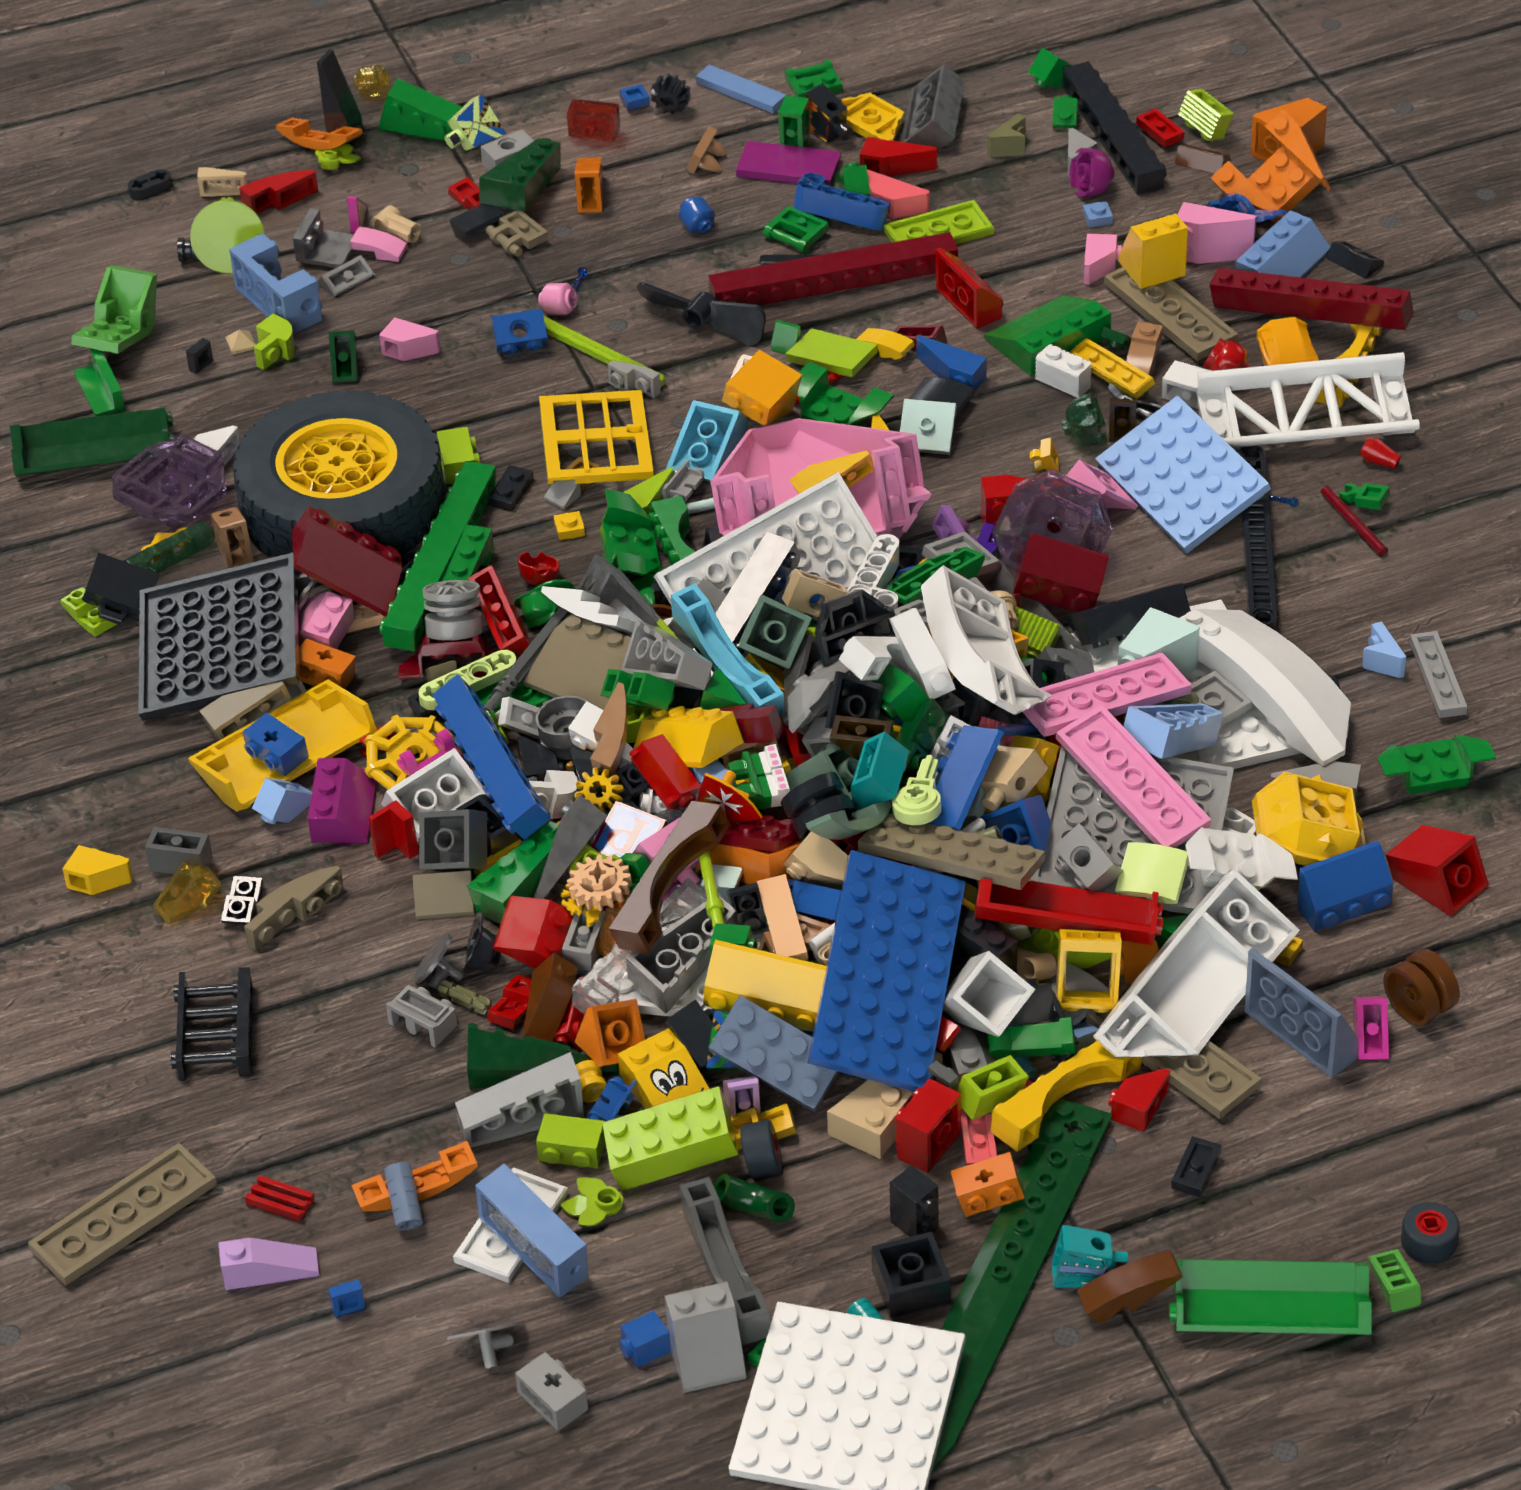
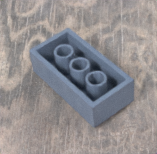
M739 995L709 1046L710 1052L749 1075L755 1076L761 1082L814 1113L839 1073L835 1070L808 1064L812 1037Z

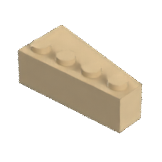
M935 1051L933 1062L937 1060L943 1065L942 1054ZM867 1080L827 1111L828 1135L881 1159L896 1138L895 1116L900 1108H905L912 1100L914 1092Z

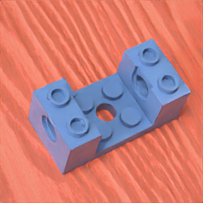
M262 233L229 249L235 288L266 317L274 313L284 318L291 324L293 334L322 321V303L318 293L320 286L314 276H310L304 269L281 279L282 268L277 261L279 248L274 240H270Z

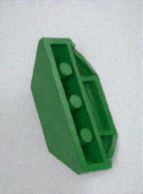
M962 547L958 549V552L945 553L927 559L889 581L887 590L896 593L898 603L903 606L918 599L923 601L921 585L940 567L945 566L964 578L971 579L977 577L985 561V554L968 547Z

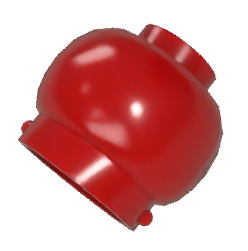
M1220 338L1203 364V367L1210 371L1248 368L1250 366L1246 362L1248 353L1241 344L1234 341L1226 342Z

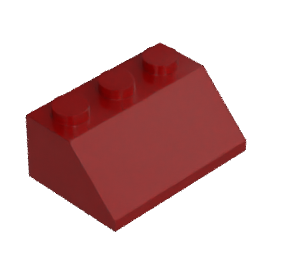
M941 248L936 249V290L976 329L1002 319L1004 303L1000 294L991 289L988 283L982 280L973 268L969 267L962 259Z

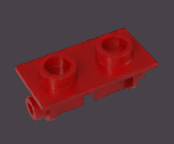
M575 988L574 997L571 996L561 1024L554 1036L555 1043L567 1046L574 1044L580 1052L582 1049L575 1043L587 1007H591V1003L584 997L579 988Z

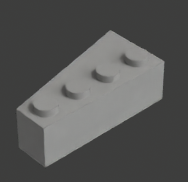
M636 620L621 670L630 674L634 672L648 673L675 683V687L705 690L706 684L711 678L713 663L665 630Z

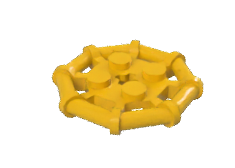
M432 715L429 718L391 716V720L373 735H368L364 741L367 754V767L365 768L367 777L374 778L387 790L409 777L396 763L400 759L399 755L407 750H410L413 754L420 753V757L416 759L417 764L439 753L440 750H438L433 742L436 737L431 733L433 731L437 734L446 727L440 724L436 717ZM406 728H417L418 733H410L411 729ZM394 731L397 732L390 740L386 739ZM449 731V733L451 734L452 739H453V741H454V738L456 737V735L454 736V735ZM454 741L455 747L457 748V750L459 751V753L462 755V750L458 747V745H457V744L455 743V741ZM378 750L386 751V759L378 760ZM389 769L398 776L397 782L385 774L384 771Z

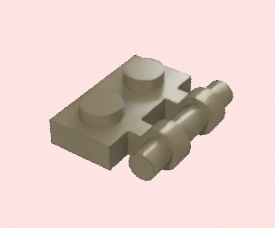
M519 210L499 219L500 226L495 228L490 225L486 229V233L494 243L501 244L504 251L516 257H519L523 252L520 246L524 245L526 248L531 249L549 239L547 230Z

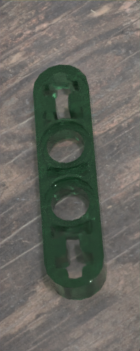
M199 522L128 557L124 562L158 573L209 547L215 539V533L206 523ZM184 542L182 548L174 552L176 546ZM161 554L158 561L152 563V559L156 555Z

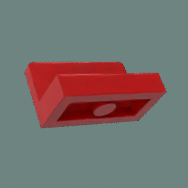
M393 801L369 817L373 850L378 858L394 848H398L408 859H412L419 854L413 815L398 801Z

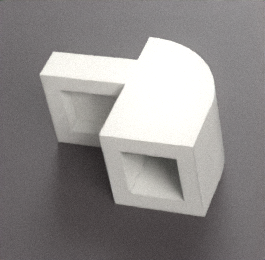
M547 770L544 782L529 781L551 818H562L563 815L560 811L568 800L571 799L575 802L574 794L578 790L575 784L578 780L573 771Z

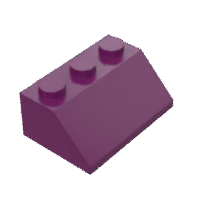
M318 758L308 813L311 843H368L370 833L369 817L373 813L377 781L374 778L367 777L365 770L346 758Z

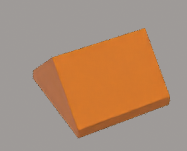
M637 999L587 1007L575 1043L599 1067L618 1064V1053L645 1040Z

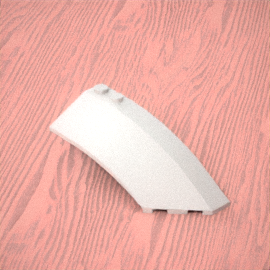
M945 566L940 567L921 585L927 622L933 641L947 667L962 685L1014 715L1042 703L1052 696L1036 686L1018 655L1011 632L1005 600Z
M1235 869L1218 881L1156 953L1124 993L1093 1037L1114 1057L1199 1055L1212 1035L1246 993L1248 951L1254 948L1273 962L1300 930Z

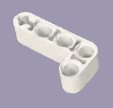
M883 534L875 539L848 588L850 593L856 590H864L885 606H889L892 609L898 608L897 594L886 590L888 582L892 579L899 566V539L896 536Z

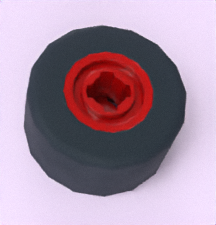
M767 1119L742 1125L740 1127L742 1151L751 1178L758 1179L780 1174L782 1172V1158L773 1123Z
M1436 1202L1416 1204L1407 1210L1403 1218L1401 1245L1405 1252L1417 1261L1423 1263L1445 1261L1454 1254L1458 1246L1459 1220L1455 1213L1445 1205Z

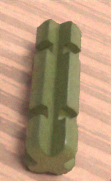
M443 980L437 988L439 996L448 1000L451 997V1001L471 1010L475 1008L474 1011L482 1015H486L492 1007V1000L483 995L478 997V993L460 985L455 987V983Z

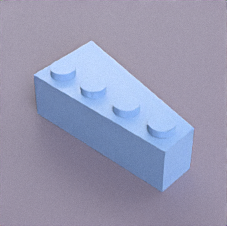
M1204 703L1129 706L1123 727L1148 753L1164 759L1216 745L1224 713Z

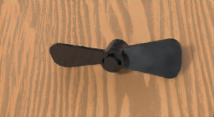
M640 282L636 286L640 295L646 300L655 304L683 310L682 319L692 329L699 330L708 323L748 346L757 344L763 336L766 315L759 305L717 301L708 292H699L691 301L645 282Z

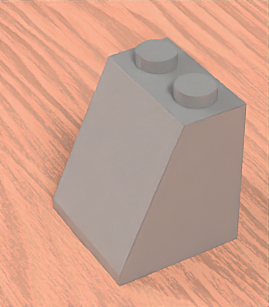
M728 1282L666 1295L667 1330L670 1335L671 1353L683 1392H691L746 1379L736 1308Z

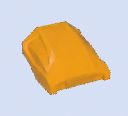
M1296 317L1268 321L1257 330L1256 339L1260 347L1264 366L1319 361L1312 346L1306 322Z

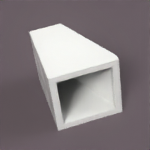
M990 951L970 958L946 989L943 1011L959 1024L999 1037L1035 989Z

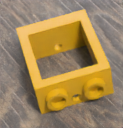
M1060 929L1056 997L1063 1010L1075 1012L1082 1008L1092 1009L1099 1013L1113 1010L1118 1003L1122 945L1120 931ZM1067 951L1111 953L1109 992L1065 990Z

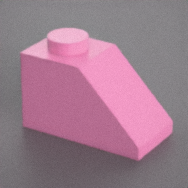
M1087 234L1084 285H1089L1115 270L1116 260H1118L1121 252V245H1117V235Z

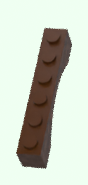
M691 801L609 927L619 949L649 953L662 933L660 910L671 884L691 862L716 847L730 827V823L720 804Z

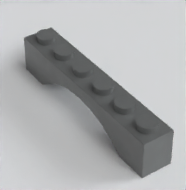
M710 1177L680 1185L682 1212L713 1283L728 1282L736 1308L741 1345L767 1338L770 1329L769 1309L760 1289L751 1281L738 1256L720 1200Z

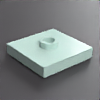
M904 399L900 432L916 434L919 452L950 455L956 403Z

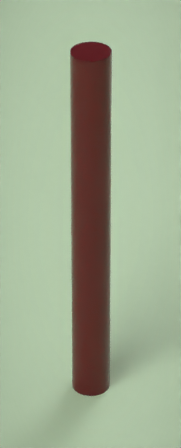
M1324 486L1320 493L1379 556L1386 555L1388 548L1329 486Z

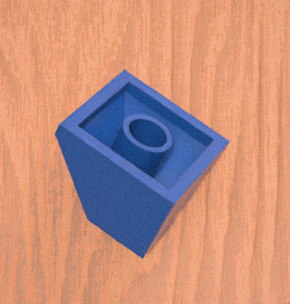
M1041 795L1022 799L980 817L985 821V829L997 826L1006 842L1029 845L1035 849L1045 851L1046 854L1051 821Z

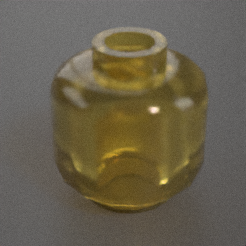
M379 64L361 66L354 76L353 83L363 96L382 95L390 86V75Z

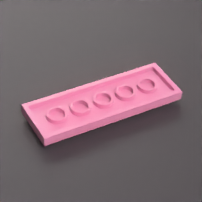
M1162 652L1042 687L1040 689L1052 696L1048 700L1022 712L1043 737L1056 734L1062 728L1100 705H1103L1113 716L1127 713L1129 706H1151L1191 694L1192 684Z
M1103 705L1098 706L1056 732V739L1154 844L1176 848L1189 840L1201 827L1206 829L1211 825L1210 817Z

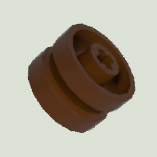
M1420 949L1408 956L1404 962H1399L1389 968L1384 974L1383 984L1385 993L1392 1007L1406 1022L1416 1027L1426 1025L1439 1014L1445 1013L1459 1002V985L1452 969L1443 958L1431 950Z

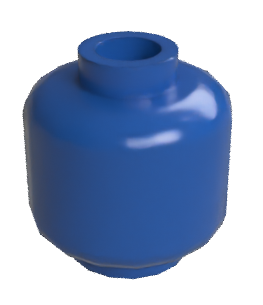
M689 197L680 205L679 218L690 232L705 233L713 226L715 212L702 197Z

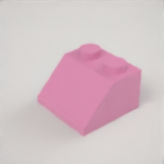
M329 591L308 598L301 611L298 612L299 647L307 638L337 649L354 621L353 600Z

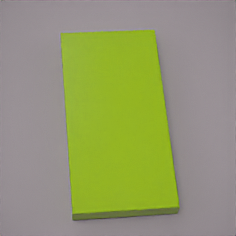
M975 200L884 224V232L891 242L951 232L957 245L993 235L994 227Z

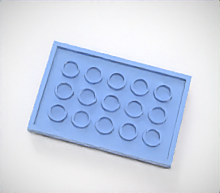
M1178 395L1095 458L1097 464L1187 554L1271 490L1269 483Z

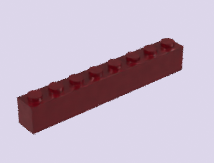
M1217 268L1209 284L1213 306L1217 308L1406 331L1414 314L1410 290Z

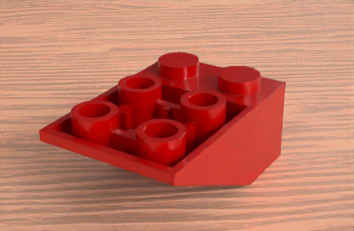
M1008 474L981 477L982 525L984 523L995 524V536L998 537L1004 536V530L1025 526L1031 527V533L1064 530L1066 489L1064 486Z

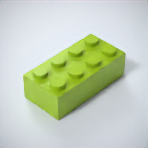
M719 1086L602 1123L610 1170L621 1191L739 1155L730 1109Z

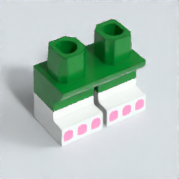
M776 744L765 746L764 752L755 754L742 751L741 760L728 763L727 771L730 770L736 774L734 781L745 779L746 782L734 787L750 794L749 800L757 809L782 806L780 802L789 792L790 788L782 768Z

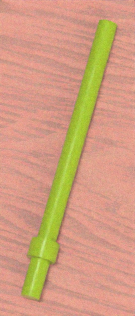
M707 851L699 857L707 896L706 911L707 915L711 918L714 930L715 924H724L723 915L725 910L723 901L718 896L710 852Z

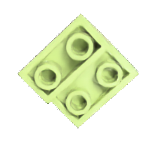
M1128 842L1121 867L1124 872L1118 878L1115 892L1117 895L1151 899L1152 892L1154 891L1159 892L1158 902L1178 904L1189 862L1187 851L1157 844Z

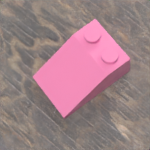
M1183 202L1178 216L1188 227L1186 262L1202 264L1237 260L1255 243V215Z

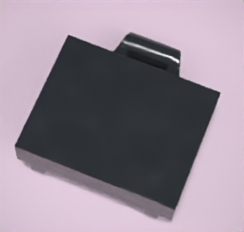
M98 552L82 601L91 605H97L98 617L120 625L127 616L130 619L139 621L140 590L155 587L160 574Z

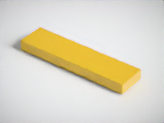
M1085 338L1069 352L1070 354L1080 356L1083 360L1086 359L1087 362L1091 361L1092 373L1113 384L1136 400L1155 384L1153 377L1088 338Z

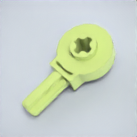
M927 755L925 759H922L916 778L909 777L907 785L898 791L896 797L892 798L893 815L903 824L923 825L933 821L941 813V797L936 790L934 779L939 761L934 759L933 755Z

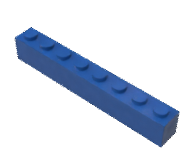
M457 674L432 694L438 704L435 706V709L444 720L447 719L444 724L454 736L456 735L454 738L455 743L463 752L466 751L463 755L465 760L471 767L476 768L473 770V774L482 784H485L482 789L492 801L495 800L492 806L502 818L505 817L502 820L504 826L511 834L517 832L525 840L549 821L551 817L474 689Z

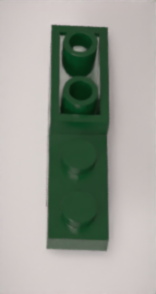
M933 698L923 701L913 721L904 722L896 738L897 742L909 750L906 769L902 774L899 785L900 789L907 785L909 777L916 778L922 759L929 755L949 718V715Z

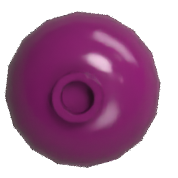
M1078 149L1075 153L1079 154L1076 159L1071 160L1069 171L1071 187H1076L1079 191L1074 192L1075 195L1079 197H1095L1104 193L1115 175L1110 159L1105 153L1097 149Z

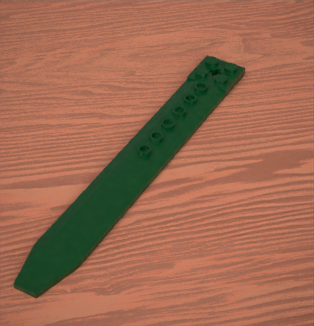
M1059 1098L1050 1106L1040 1126L1039 1136L1033 1141L1018 1173L1024 1199L1002 1205L940 1329L965 1334L966 1341L931 1474L955 1448L1112 1123V1113ZM1069 1128H1077L1078 1130H1080L1074 1131L1073 1134L1068 1133Z

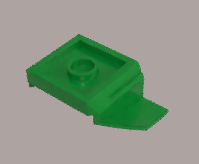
M808 362L799 372L802 374L797 394L802 419L859 426L866 418L879 414L894 397L893 394L874 387L863 399L829 385L828 369Z
M606 489L608 508L603 516L600 527L604 558L615 568L625 573L644 576L657 572L661 569V565L659 563L654 530L651 528L653 521L630 494Z
M1454 734V740L1445 739L1400 747L1393 744L1377 758L1385 777L1401 774L1404 784L1411 795L1466 786L1469 779L1472 778L1474 763L1496 760L1495 753L1487 740Z

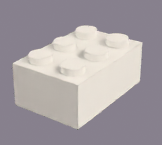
M453 748L387 790L381 804L385 807L396 800L413 815L417 844L419 846V812L456 810V808L476 796L486 793L482 789L484 787L482 783L476 778L456 749Z

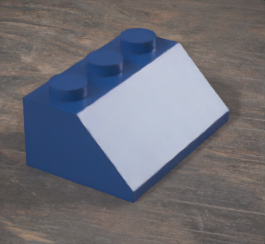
M1377 840L1300 868L1297 909L1314 932L1391 904L1393 881L1379 841Z

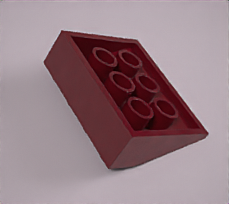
M308 506L292 529L294 569L387 617L391 601H394L402 570L399 552L391 546L385 547L378 543L369 534L359 533L347 522H339L333 519L325 510Z

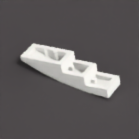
M542 586L541 592L558 606L574 615L610 629L633 632L636 622L617 615V609L599 603L600 597L584 590Z

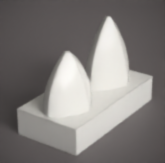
M511 697L502 698L501 708L495 713L498 725L540 740L535 720L539 708Z

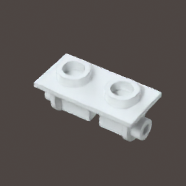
M648 787L645 792L640 793L638 808L641 811L649 814L650 812L665 814L669 811L658 795L653 793L652 788Z

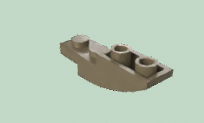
M333 866L308 873L286 883L256 904L258 915L244 926L248 946L257 951L265 943L270 942L273 936L281 929L288 926L295 917L305 922L313 914L319 912L329 900L337 896L344 888L341 868Z

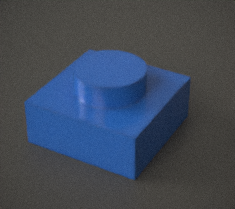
M642 84L619 90L620 98L627 110L650 105V96Z
M359 1279L328 1288L331 1308L335 1317L365 1308L363 1290Z

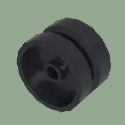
M828 772L811 778L795 787L782 798L780 803L789 818H796L792 826L801 841L811 832L807 829L806 823L829 813L845 810L849 820L852 817L851 813L856 812L848 795H841L844 786L836 772Z

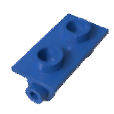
M615 1076L609 1079L599 1096L609 1104L598 1098L588 1113L587 1118L606 1122L622 1117L618 1114L620 1108L626 1110L635 1096L630 1091L637 1081L634 1080L629 1087L624 1084L625 1082L621 1077Z

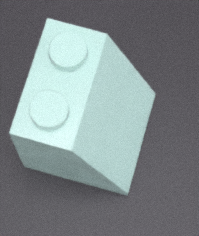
M1150 607L1120 644L1118 665L1163 652L1185 676L1195 671L1198 665L1200 626Z

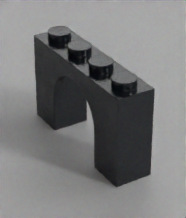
M961 904L956 939L967 949L971 958L990 951L1017 974V940L985 919L974 918L975 913Z

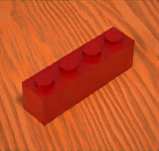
M490 565L468 579L478 583L480 586V593L478 594L481 599L480 606L499 649L513 652L517 661L531 644V641L505 583L493 566Z

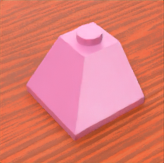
M1080 459L1060 483L1067 491L1065 496L1074 504L1080 502L1088 507L1134 510L1138 506L1109 474Z

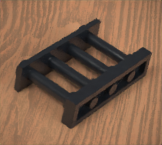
M250 967L238 968V980H233V983L189 987L187 986L185 972H179V982L173 986L174 1001L178 1002L176 1051H171L172 1069H177L179 1081H185L186 1065L232 1062V1065H237L239 1077L251 1076L253 982ZM233 995L234 998H237V1002H232V1005L188 1009V998ZM233 1017V1020H237V1024H232L231 1028L187 1031L188 1020ZM231 1039L233 1042H236V1047H231V1050L186 1053L187 1043Z

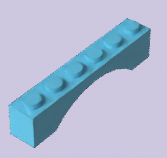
M694 583L672 594V617L702 655L713 663L712 667L714 670H722L746 702V705L753 704L754 708L776 705L779 717L784 716V693L769 675L754 668L742 656L723 629L710 601Z

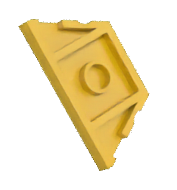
M871 93L841 99V102L848 109L846 124L854 132L865 138L871 137L894 141L904 121V111Z

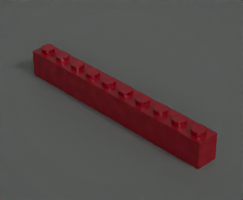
M951 232L710 274L708 275L709 293L717 301L762 305L936 274V249L941 248L958 257V248Z

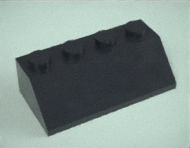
M1179 583L1065 616V619L1082 646L1092 644L1094 649L1108 645V639L1117 637L1118 641L1125 640L1150 607L1177 618L1186 615L1191 610L1184 585Z

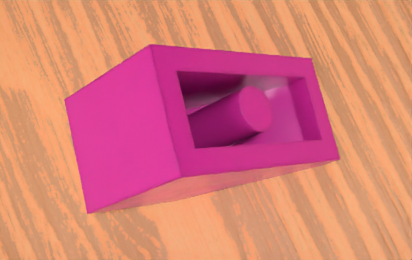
M1383 996L1352 997L1353 1029L1359 1039L1358 1060L1389 1059L1387 998Z

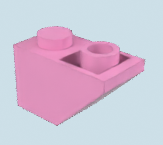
M395 317L379 335L382 355L401 361L440 352L438 330Z

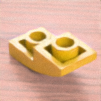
M867 328L857 338V340L877 344L881 358H892L894 360L905 357L907 352L915 346L913 340L884 329Z

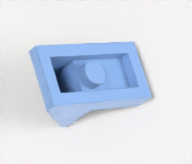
M1382 621L1372 624L1371 636L1368 638L1369 646L1365 647L1363 651V668L1397 678L1404 677L1406 655Z

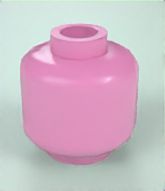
M550 283L545 285L539 294L538 300L539 305L546 314L556 316L569 315L577 306L578 297L576 291L568 283Z

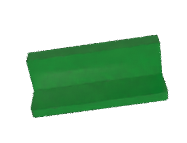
M90 349L92 365L74 370V375L94 416L110 415L125 410L122 390L101 350Z

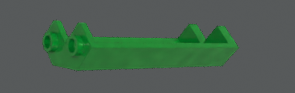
M1176 1259L1183 1278L1171 1285L1175 1286V1303H1170L1169 1321L1175 1322L1176 1331L1371 1334L1372 1302L1369 1299V1265L1367 1262Z

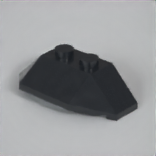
M856 590L822 603L815 628L822 665H829L839 661L845 644L853 636L896 637L889 620L895 616L894 609L885 606L864 590Z

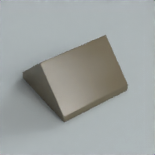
M473 870L412 875L416 920L474 915V904L466 886L473 881Z

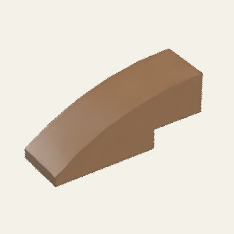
M618 682L593 729L595 741L599 743L590 758L592 768H597L600 773L605 768L609 769V777L615 775L619 767L628 732L627 699L624 684Z

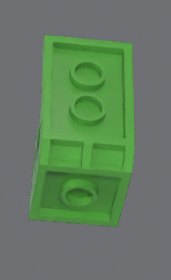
M113 265L107 267L95 301L94 321L72 335V345L118 354L150 335L156 319L157 274Z

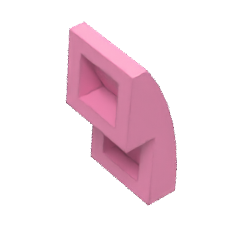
M359 227L350 241L351 247L354 250L374 251L376 260L399 262L408 248L406 242L393 235L365 227Z

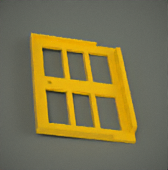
M642 390L539 396L548 484H553V481L574 480L575 484L647 480L654 476ZM630 401L633 424H628L624 427H611L607 402ZM602 403L605 428L585 429L582 404ZM576 404L579 429L556 431L553 406ZM635 439L639 465L616 466L613 441ZM607 441L610 467L589 468L586 442ZM581 443L584 468L560 470L558 444Z

